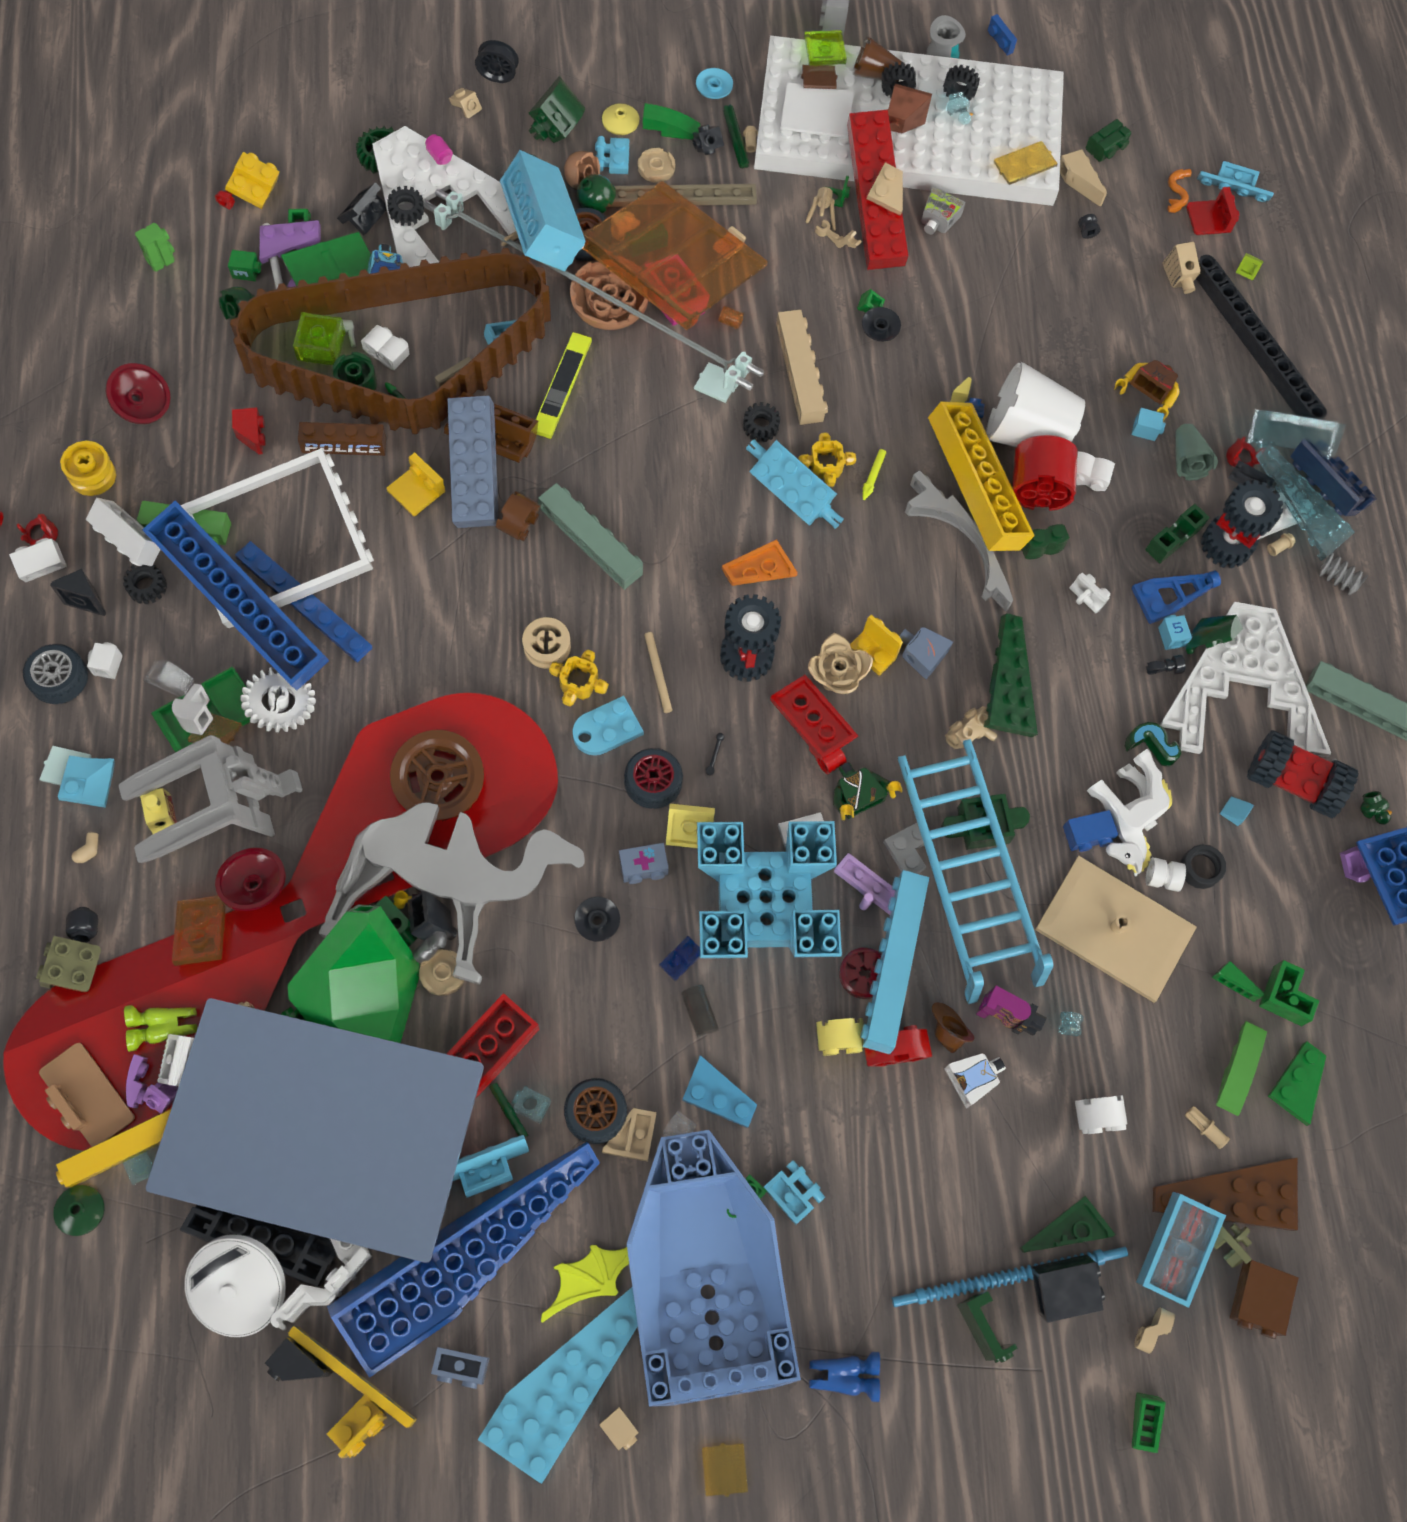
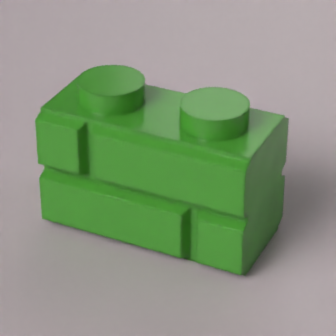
M152 223L146 226V229L143 228L135 232L145 260L153 271L157 272L164 268V266L174 263L175 259L172 253L175 250L172 244L167 241L170 237L164 228L160 229L156 223Z

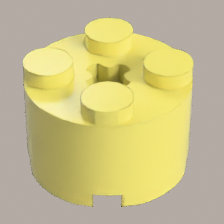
M855 1018L828 1020L825 1026H822V1021L816 1022L819 1051H823V1056L837 1055L839 1050H846V1054L863 1052L864 1039L861 1038V1031L864 1025L863 1018H859L857 1023H855Z

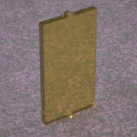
M1042 141L998 157L993 161L1000 171L999 174L1004 177L1008 185L1058 165L1051 155L1052 152L1047 149Z

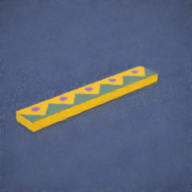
M293 1326L288 1332V1336L406 1428L412 1427L417 1420L414 1416L300 1327Z

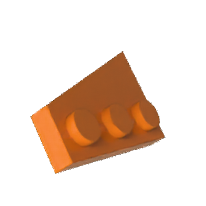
M777 539L722 565V571L732 586L796 577L798 573Z

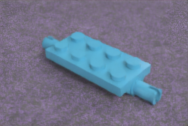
M756 440L750 442L756 449L748 444L746 450L758 459V462L749 472L808 525H811L818 517H823L834 529L839 526L834 521V518L840 523L843 522L844 518L838 515L830 505L837 493L776 440L767 451Z

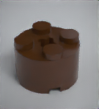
M515 491V494L512 493L502 508L503 518L502 520H497L496 528L524 542L529 534L528 528L530 524L534 525L540 514L538 512L541 506L532 499Z

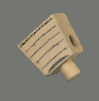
M1194 242L1177 244L1163 261V266L1173 288L1182 287L1184 294L1195 291L1193 281L1200 274L1197 252Z

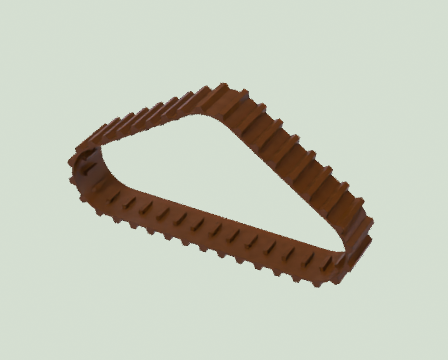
M503 248L500 253L491 254L484 249L481 250L479 256L469 257L467 253H461L460 259L449 260L447 256H442L440 262L430 264L424 259L421 260L419 266L409 267L407 263H401L400 269L389 270L386 266H382L377 273L369 274L364 269L360 270L359 276L348 277L346 273H340L339 279L328 281L323 276L319 277L318 283L307 284L305 280H299L298 286L287 288L284 283L278 284L276 290L266 292L260 288L257 290V296L251 298L248 302L241 301L238 304L240 312L237 318L231 319L230 325L235 336L233 342L246 374H254L259 387L263 388L269 385L274 387L278 395H282L287 391L293 393L297 401H301L306 397L312 399L316 407H320L325 403L332 406L333 412L339 413L344 409L351 412L352 418L358 419L363 415L370 417L371 424H378L382 421L389 423L390 430L396 431L399 427L410 429L412 434H418L420 429L433 427L437 430L441 428L440 422L448 417V398H459L463 392L473 395L477 390H487L488 380L492 377L500 378L503 375L502 368L505 365H515L517 363V355L521 351L530 352L532 350L531 342L536 338H544V324L551 321L549 286L546 285L545 269L543 267H536L531 262L530 257L524 254L520 256L510 253L509 248ZM509 285L527 290L537 299L536 303L438 390L430 395L416 399L390 396L262 356L250 349L255 338L263 330L284 322L496 286Z

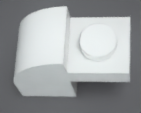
M194 684L183 700L175 698L172 704V711L186 732L202 735L213 720V717L206 706L210 699L202 685Z

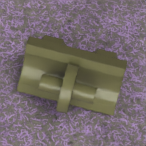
M1235 1223L1230 1226L1235 1235L1232 1236L1222 1225L1214 1244L1216 1250L1225 1242L1232 1247L1223 1256L1232 1268L1243 1261L1247 1264L1252 1260L1250 1255L1238 1243L1241 1241L1246 1247L1250 1246L1252 1242L1247 1235L1251 1230L1247 1226L1240 1230Z

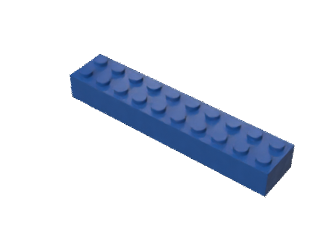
M176 500L142 529L295 690L301 688L330 661Z

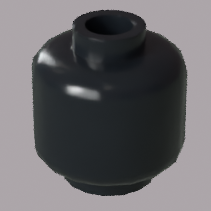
M79 907L69 912L66 917V935L71 940L84 943L89 942L98 933V915L87 907Z

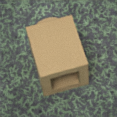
M620 1407L599 1424L618 1450L622 1447L627 1450L637 1441L635 1435L639 1432Z

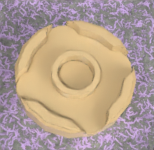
M650 148L645 150L638 159V172L645 180L653 183L667 181L675 172V159L670 152H664L661 148Z
M438 949L429 961L421 963L419 978L423 987L431 994L437 996L450 995L463 985L464 980L455 978L452 975L456 966L457 953L454 951Z

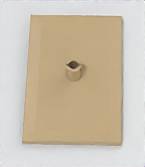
M1078 856L1035 930L1155 1003L1197 927Z

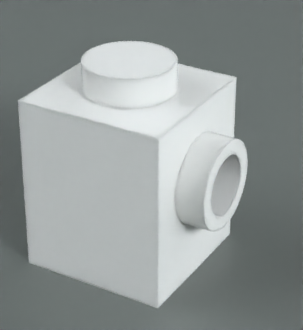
M95 643L93 650L89 651L87 667L95 676L115 679L123 655L117 646L112 643Z

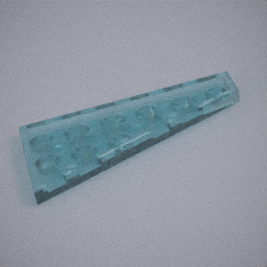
M1269 444L1256 455L1266 474L1273 477L1277 483L1275 488L1278 493L1282 492L1287 499L1284 503L1299 527L1307 531L1310 536L1308 539L1310 545L1317 547L1320 552L1318 555L1320 561H1323L1355 533L1350 524L1339 516L1334 508L1323 499L1320 493L1316 492L1308 483L1307 479L1302 477L1294 469V466L1280 454L1277 448Z

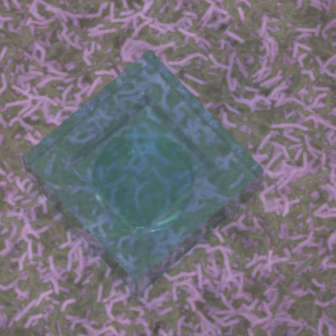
M147 1150L122 1161L132 1185L149 1178L153 1164Z

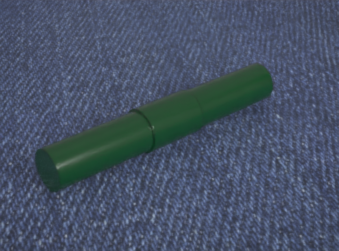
M496 1082L489 1086L517 1135H524L525 1138L528 1137L529 1134L498 1083Z

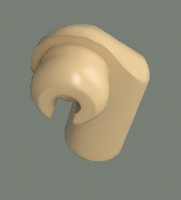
M86 834V845L72 853V860L75 863H84L96 856L99 834Z

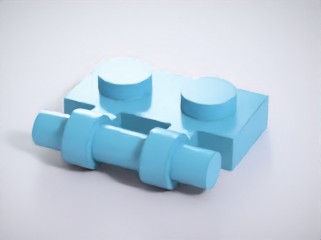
M599 136L595 143V151L597 152L596 157L599 159L600 172L603 171L604 167H609L610 174H628L629 139L610 138V144H606L605 138ZM604 153L610 154V157H605Z
M793 1160L786 1166L792 1173L790 1177H787L781 1170L764 1188L796 1225L814 1209L808 1200L813 1197L820 1203L825 1196L819 1190L821 1187L817 1183L814 1184L805 1174L806 1170L802 1166L799 1167ZM796 1180L807 1190L804 1194L793 1184Z

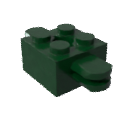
M1006 794L991 795L990 799L1005 844H1010L1015 837L1014 830L1023 829L1030 820V814L1025 807L1009 808ZM981 797L962 799L957 807L958 815L947 816L942 822L941 827L986 817ZM990 825L945 836L946 838L963 837L966 850L996 846Z

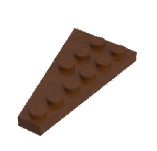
M1298 1157L1153 1188L1152 1212L1164 1214L1172 1193L1176 1192L1226 1215L1224 1222L1290 1231L1298 1230Z

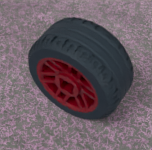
M648 748L647 750H641L626 765L624 772L625 789L628 796L639 806L649 809L663 808L671 804L678 797L682 788L683 772L681 765L671 753L663 749Z

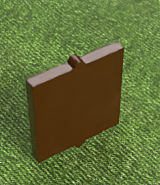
M802 64L801 79H803V88H837L836 80L838 75H836L835 66Z

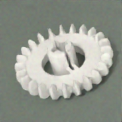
M271 667L269 668V675H266L261 670L260 678L253 674V682L247 680V687L242 688L244 695H241V701L243 702L241 708L246 710L245 716L251 717V723L258 722V728L266 726V731H270L272 728L275 729V732H279L280 728L285 732H288V727L297 729V723L304 725V719H310V713L314 711L313 705L316 703V699L313 698L315 691L311 690V683L304 684L301 688L295 690L278 672L274 674ZM267 692L270 711L262 704V698ZM290 692L295 699L294 706L287 712L279 713L287 709Z

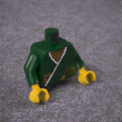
M848 762L839 767L843 778L838 780L837 786L834 789L833 805L841 814L842 821L845 820V815L848 819L854 818V816L885 802L888 795L887 792L891 798L896 797L895 791L902 793L901 783L898 781L891 782L873 771H869L867 768H862L855 772L851 763Z

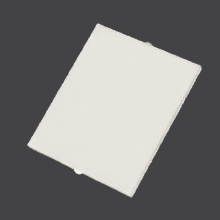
M787 82L785 100L782 105L783 114L780 129L848 139L847 122L849 113H852L854 91L803 88V84Z

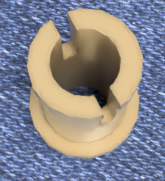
M747 126L743 131L745 149L747 152L752 153L756 151L758 131L754 126Z
M1284 533L1281 535V538L1269 544L1267 550L1270 555L1276 556L1285 549L1292 548L1295 544V538L1290 533Z

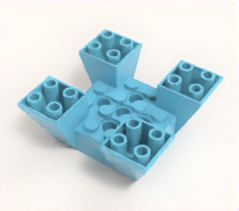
M834 821L789 822L785 852H744L743 822H697L698 868L718 881L719 911H699L700 958H747V947H789L794 957L842 956L839 910L812 909L811 879L837 866ZM759 875H767L770 880L763 881L759 878ZM743 896L747 898L748 902L740 903L737 898ZM766 896L771 902L764 903L760 900V897ZM789 896L793 899V902L787 903L782 897ZM768 918L772 924L764 925L760 919Z

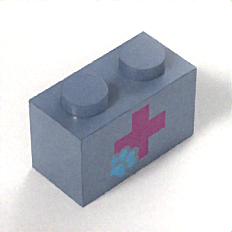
M664 843L619 850L623 882L636 884L642 882V879L651 878V880H659L664 878V875H668L669 868Z

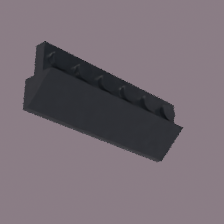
M201 1205L191 1208L180 1228V1231L208 1243L225 1235H242L253 1238L264 1244L276 1256L285 1275L314 1287H319L331 1272L330 1268L337 1256L330 1238Z

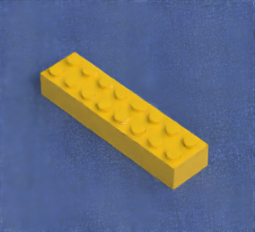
M940 402L928 419L988 551H1020L1034 537V533L973 404Z

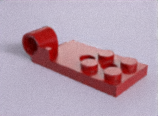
M806 675L801 676L770 696V701L808 744L809 751L816 758L819 767L825 774H830L847 762L840 748L856 739L858 734ZM803 699L807 703L803 706H798L795 704V701ZM816 714L820 718L817 721H811L808 719V716Z

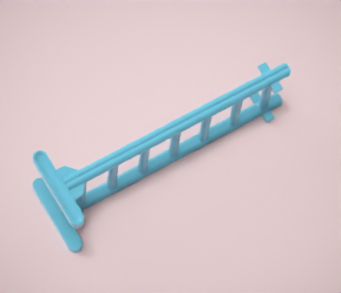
M968 739L963 741L967 754L964 757L911 770L906 755L898 757V762L967 981L964 991L968 1004L978 1002L984 986L981 971L973 972L972 967L1032 952L1035 967L1031 973V980L1034 987H1039L1045 984L1053 969V960L1049 953L1042 955L972 741ZM970 764L977 786L919 800L913 778ZM980 794L986 817L933 830L928 829L922 808ZM990 825L996 848L938 861L932 839ZM1000 856L1007 879L948 893L942 870ZM1011 888L1018 911L958 925L952 902ZM1021 920L1028 940L1027 944L971 958L968 957L962 934Z

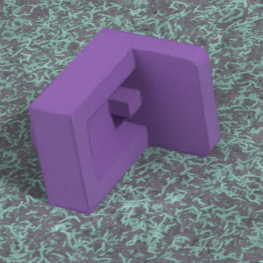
M1358 846L1340 853L1346 878L1356 882H1366L1370 879L1371 875Z
M163 1083L151 1084L147 1088L143 1100L151 1109L162 1114L173 1104L178 1086Z

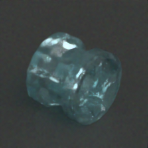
M1061 1012L1060 1019L1062 1022L1058 1027V1032L1068 1036H1081L1082 1029L1080 1024L1083 1022L1084 1016L1074 1012Z

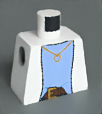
M982 1053L953 1062L944 1069L967 1109L1000 1083L996 1074L1004 1071L1006 1068L1000 1057L989 1062L985 1054Z

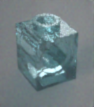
M524 1086L522 1092L517 1091L512 1104L515 1105V1112L541 1124L551 1104V1100ZM527 1099H535L537 1105L534 1109L527 1110L524 1108V1102Z

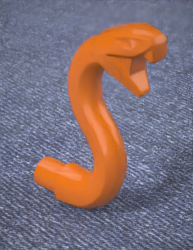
M1191 169L1176 170L1169 176V187L1172 191L1179 194L1181 199H1169L1168 202L1171 206H1168V212L1176 213L1187 204L1189 200L1188 192L1178 185L1176 181L1185 177H1191Z

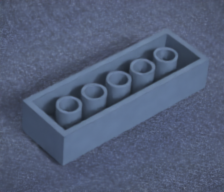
M490 396L448 398L452 522L457 528L496 526L499 513L494 403Z

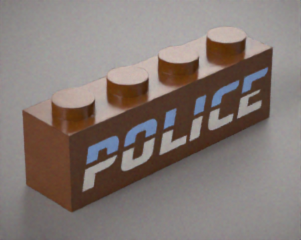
M299 422L298 443L302 453H311L322 448L325 454L385 456L387 437L383 424Z

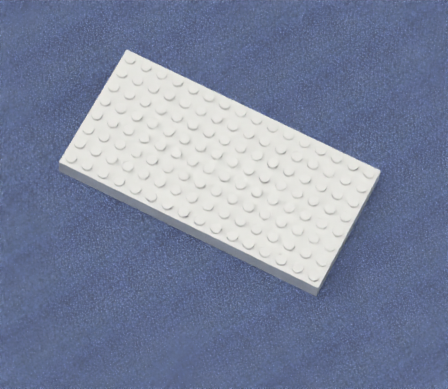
M770 36L754 169L845 180L847 175L849 176L848 181H855L849 137L845 139L783 130L780 127L787 82L803 84V79H801L802 64L835 66L836 75H838L836 89L854 91L852 113L886 110L889 108L891 98L890 95L886 96L885 92L883 93L882 80L858 77L852 74L853 71L857 70L854 68L861 49L860 46ZM888 50L902 62H905V66L908 63L910 68L914 67L916 72L915 89L932 93L924 125L902 134L891 131L895 165L897 169L903 171L904 188L931 191L935 187L946 193L1054 205L1059 192L1064 72ZM955 65L958 68L960 65H963V68H966V65L970 66L969 70L973 68L975 69L974 73L977 72L979 74V86L975 97L970 101L962 102L960 99V102H956V98L951 100V95L947 97L946 92L943 91L946 74ZM957 82L960 85H966L962 82ZM968 113H973V115L971 116V118H970V117H966V115H967Z

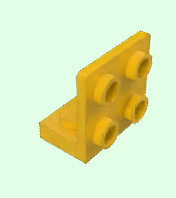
M413 453L408 457L410 462L409 470L387 487V492L412 516H416L445 493L443 479L416 453Z
M870 615L867 618L863 632L850 646L854 651L863 650L873 657L871 669L880 676L897 659L903 642L900 636L886 628L879 618Z
M365 1395L327 1433L330 1439L340 1448L341 1452L338 1456L341 1459L355 1457L366 1446L363 1441L368 1436L374 1437L385 1426L382 1421L387 1416Z

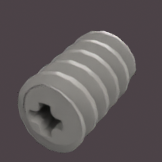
M1332 552L1320 567L1319 576L1322 577L1327 573L1326 581L1334 578V586L1342 583L1341 591L1349 588L1348 595L1350 596L1361 587L1368 575L1361 578L1363 574L1361 570L1354 574L1356 567L1352 566L1347 569L1348 562L1345 561L1340 564V556L1333 560L1334 553Z

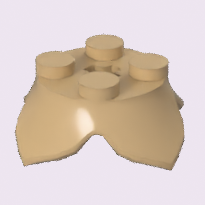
M833 633L824 640L820 654L810 659L808 669L813 678L823 684L824 689L835 693L849 694L857 689L859 681L869 673L873 657L866 651L852 650L846 638ZM839 666L842 671L836 670L835 667Z

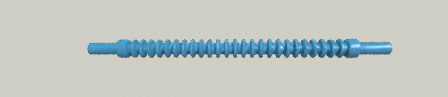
M1126 1247L1107 1251L1098 1249L1094 1250L1092 1254L1090 1252L1086 1254L1097 1262L1098 1265H1104L1105 1261L1127 1257L1128 1251ZM1027 1265V1268L1021 1266L1020 1270L1014 1268V1271L1008 1269L1007 1273L1002 1270L1000 1274L994 1272L993 1276L988 1273L987 1277L981 1275L980 1279L975 1276L974 1280L967 1278L966 1282L961 1279L960 1283L954 1281L952 1285L948 1282L947 1286H944V1284H940V1287L934 1285L933 1289L927 1287V1290L919 1288L914 1293L892 1297L893 1307L912 1303L921 1305L927 1303V1300L933 1302L934 1298L939 1301L940 1297L946 1299L948 1295L953 1298L954 1294L960 1296L961 1292L966 1295L967 1291L973 1293L975 1289L977 1292H980L981 1288L987 1290V1287L993 1289L994 1285L1000 1287L1001 1284L1007 1286V1282H1010V1284H1014V1281L1020 1283L1021 1279L1026 1282L1028 1278L1033 1280L1031 1265Z

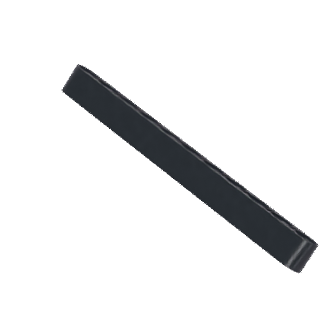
M1202 255L1198 261L1200 274L1196 277V280L1303 426L1311 430L1316 429L1327 415L1325 406L1216 259L1211 255Z

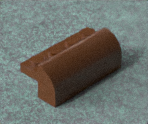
M463 392V393L459 396V398H461V397H475V396H474V395H471V394H469V393ZM494 404L496 454L519 463L523 457L527 458L532 450L537 435L538 420ZM449 422L444 427V434L449 435Z

